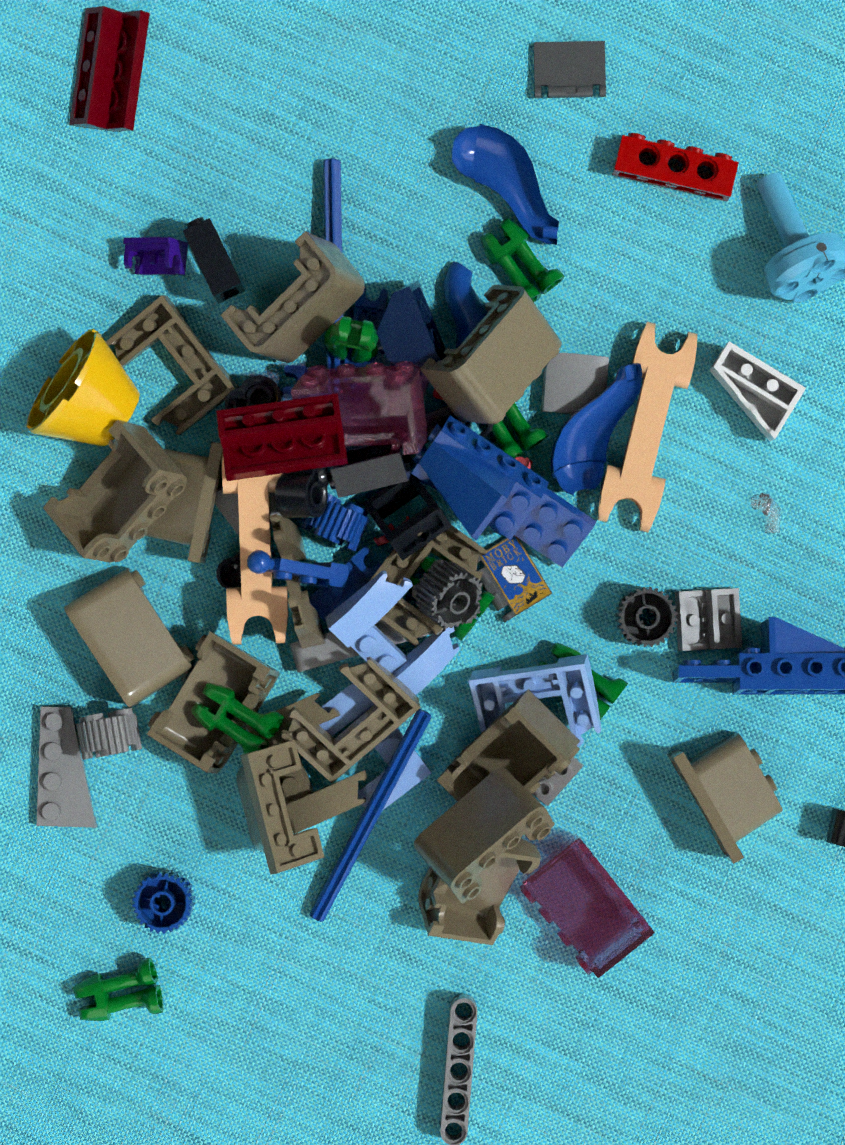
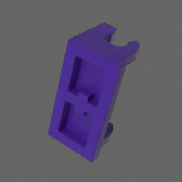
M171 237L124 238V266L126 269L132 268V258L134 256L136 259L135 274L185 275L188 242Z

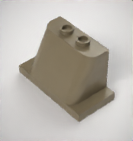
M212 442L209 457L163 449L187 477L186 487L180 495L170 502L166 512L150 525L145 536L190 545L188 561L206 563L211 534L208 533L219 479L222 476V445Z
M736 732L689 760L684 752L679 749L667 754L713 830L712 834L725 857L733 864L743 859L744 856L736 842L783 811L774 794V791L778 789L769 774L764 776L759 768L763 763L754 748L749 750L740 734Z
M295 740L240 755L243 766L239 769L236 780L251 841L258 851L265 853L270 874H277L324 858L317 828L293 834L279 776L302 769Z

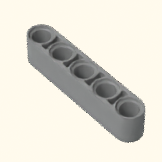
M379 622L375 624L395 645L407 641ZM431 631V632H429V633H427V634H425V635H423V636H421V637H424V636H427V635H431V634H433L434 632ZM332 632L324 634L325 644L302 649L299 641L289 644L297 673L358 656L359 654L351 646L347 648Z
M467 994L457 995L450 1005L440 1121L441 1137L448 1145L463 1143L468 1132L477 1005L474 998ZM463 1002L470 1004L472 1012L467 1016H459L455 1011L458 1004ZM457 1033H466L470 1038L469 1042L464 1046L456 1045L453 1042V1037ZM460 1062L466 1065L467 1071L461 1076H456L450 1071L455 1063ZM452 1093H461L465 1099L462 1104L454 1106L449 1103L448 1097ZM450 1123H458L462 1127V1131L457 1135H449L445 1129Z

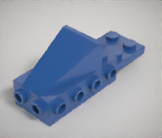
M451 415L442 427L438 424L435 426L427 438L431 441L428 448L422 445L413 458V461L417 464L411 474L416 476L421 483L431 486L442 495L469 535L475 540L479 538L487 526H490L495 533L503 535L509 540L515 535L563 568L596 524L594 519L547 488L549 484L547 480Z
M768 617L761 623V648H744L743 651H740L732 659V663L731 660H714L710 665H701V660H684L683 663L673 670V683H732V695H845V648L779 618Z

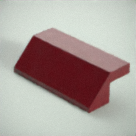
M105 6L85 9L69 125L112 132L133 131L150 13L142 10L120 12Z
M338 393L216 411L227 481L348 464Z

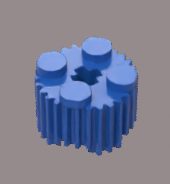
M328 494L327 506L321 517L305 518L301 528L310 532L311 528L314 527L316 528L314 534L340 546L346 541L348 542L346 548L356 552L369 522L368 512L349 502L346 507L341 506L342 500Z
M162 870L160 873L156 871L142 880L137 886L138 889L134 891L133 894L135 896L132 898V901H134L132 907L135 908L134 913L138 914L136 916L137 919H141L140 924L145 923V928H150V932L156 930L157 934L160 931L163 934L168 930L172 932L174 929L177 930L180 926H183L194 910L192 908L195 906L193 902L195 896H192L194 890H192V884L187 878H183L182 874L180 876L177 875L178 872L172 874L171 870L167 873L165 870ZM162 895H166L171 904H168L166 908H162V903L157 901V897L161 898Z

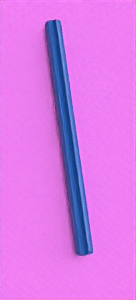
M330 158L325 159L323 162L324 239L334 243L342 252L340 160ZM343 314L333 324L340 320V318L343 317ZM326 348L327 391L330 393H341L344 391V360L336 359Z
M421 709L416 711L310 912V916L320 922L325 920L431 719V715Z

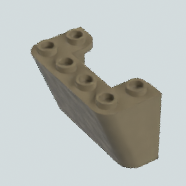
M499 768L489 774L421 832L415 839L413 846L423 860L463 904L467 900L474 899L481 892L482 878L479 876V873L482 870L491 868L503 852L514 848L520 842L524 834L529 840H542L550 833L551 828L555 824L546 808L506 768Z

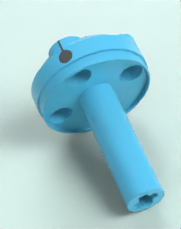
M771 173L761 178L757 182L758 190L784 245V249L775 254L765 265L764 274L771 293L776 297L793 300L795 303L807 301L817 293L845 278V241L836 233H821L809 236L781 173Z

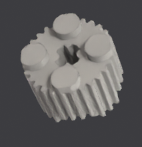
M132 708L108 713V718L105 719L103 713L88 715L79 718L80 723L76 724L83 760L93 758L92 752L96 753L97 758L127 752L130 745L131 751L142 749L137 716L133 714Z

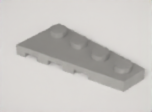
M41 706L36 826L98 827L93 812L92 798L87 784L86 770L82 760L72 707Z

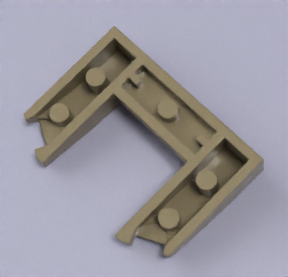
M161 295L109 338L106 343L108 346H115L117 359L122 367H125L160 340L194 385L153 417L151 421L156 425H160L165 420L179 427L175 434L181 435L222 404L229 392L239 388V386L224 367L219 365L184 321V316L169 297Z
M270 515L274 540L281 558L293 561L306 560L301 531L298 526L281 515ZM292 576V580H286L289 598L287 599L289 608L292 611L295 632L301 647L304 649L325 644L320 616L317 610L310 604L307 590H301L300 583L298 582L299 577Z
M452 526L403 561L393 549L370 580L381 571H386V581L400 585L404 577L410 579L430 552L448 563L449 561L457 563L481 580L483 572L476 570L479 555H486V549ZM403 598L378 621L415 646L419 644L417 638L431 631L435 635L443 631L442 627Z
M366 657L367 662L349 667L348 663L339 667V670L375 704L340 735L334 738L295 706L289 712V717L293 718L289 729L281 731V737L285 741L295 740L298 753L331 783L421 708L418 697L372 657Z
M315 693L275 711L283 715L284 720L278 732L271 738H265L247 724L246 727L250 733L267 740L269 746L286 742L281 737V731L289 729L293 719L289 717V712L293 706L318 725L340 716V712L335 707L329 713L315 702L320 694ZM302 762L301 770L279 776L294 834L366 802V798H358V781H365L367 779L365 770L317 791H314Z

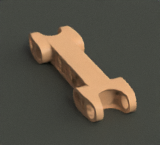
M646 322L632 363H641L643 381L622 467L607 465L600 490L598 520L607 522L615 503L622 499L633 501L640 511L639 531L647 533L660 507L666 479L652 476L673 387L688 389L697 350V334L688 332L685 342L678 352L666 354L660 351L655 343L656 324Z
M222 458L223 494H238L241 587L226 589L227 620L232 645H242L245 623L254 616H262L268 619L273 627L276 644L285 643L288 623L287 586H272V572L266 571L263 574H256L250 571L247 566L248 556L256 550H262L272 558L269 493H275L276 483L282 474L227 481L224 458Z

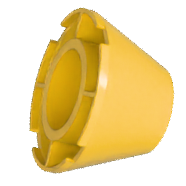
M90 329L70 346L59 360V363L62 365L53 379L48 376L38 393L26 424L31 433L92 445L107 446L110 440L115 439L108 430L117 420L128 422L139 401L140 392L102 335L96 330Z

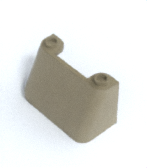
M126 568L64 606V610L128 707H133L194 668L191 661L195 657L186 644L180 646L174 640L144 594L142 588L146 584L137 569L132 572L130 568Z
M210 631L208 635L204 634L195 647V650L198 651L197 658L199 660L169 709H165L161 713L157 711L152 716L148 724L150 730L147 735L206 773L217 774L225 766L238 743L216 728L212 731L207 730L192 714L191 709L196 702L211 708L216 713L221 706L202 693L206 683H214L234 690L235 699L246 707L258 712L277 681L279 671ZM228 713L226 716L228 719L247 730L245 722Z
M521 838L514 848L503 852L491 868L482 870L479 873V876L482 878L481 892L474 899L467 900L463 904L436 873L429 868L418 893L419 906L428 936L493 945L498 935L503 932L505 920L501 915L499 907L519 870L521 873L531 874L538 868L541 856L537 847Z

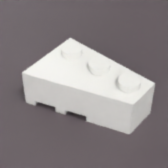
M730 341L724 345L709 370L770 442L776 439L806 389Z

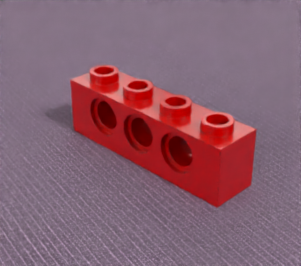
M628 133V136L622 135L612 175L726 202L731 197L739 162L732 160V156L723 153H715V156L703 154V149L693 146L681 149L674 147L675 143L668 140L659 139L657 143L645 140L646 137L638 133ZM648 152L653 155L655 163L649 166L644 165L640 162L639 155ZM672 159L680 160L683 164V170L681 172H673L668 166V161ZM700 166L709 167L712 171V177L709 179L701 178L697 173V168Z

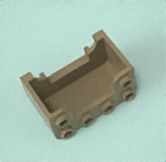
M307 231L295 241L300 247V256L293 264L300 271L301 275L262 314L256 307L251 305L246 310H240L236 306L230 305L221 314V317L248 350L286 363L293 362L360 298L365 288L362 276L334 243Z
M492 285L484 294L489 301L484 305L488 313L457 349L447 348L444 352L446 355L444 359L435 362L433 358H429L420 368L458 420L481 424L499 423L504 419L510 407L524 395V391L532 381L541 375L542 369L560 352L561 340L525 289L519 286Z
M117 420L108 430L115 438V440H110L108 443L112 449L110 454L79 490L69 488L67 491L69 496L58 501L55 497H51L43 507L83 558L104 562H120L125 559L129 554L130 548L137 540L146 535L150 525L157 518L161 517L166 512L170 502L185 490L187 482L185 474L145 427Z
M528 689L450 763L437 781L459 801L493 771L499 768H506L533 794L541 786L538 782L543 777L547 780L550 779L556 772L558 774L561 773L571 763V759L580 750L577 746L580 740Z

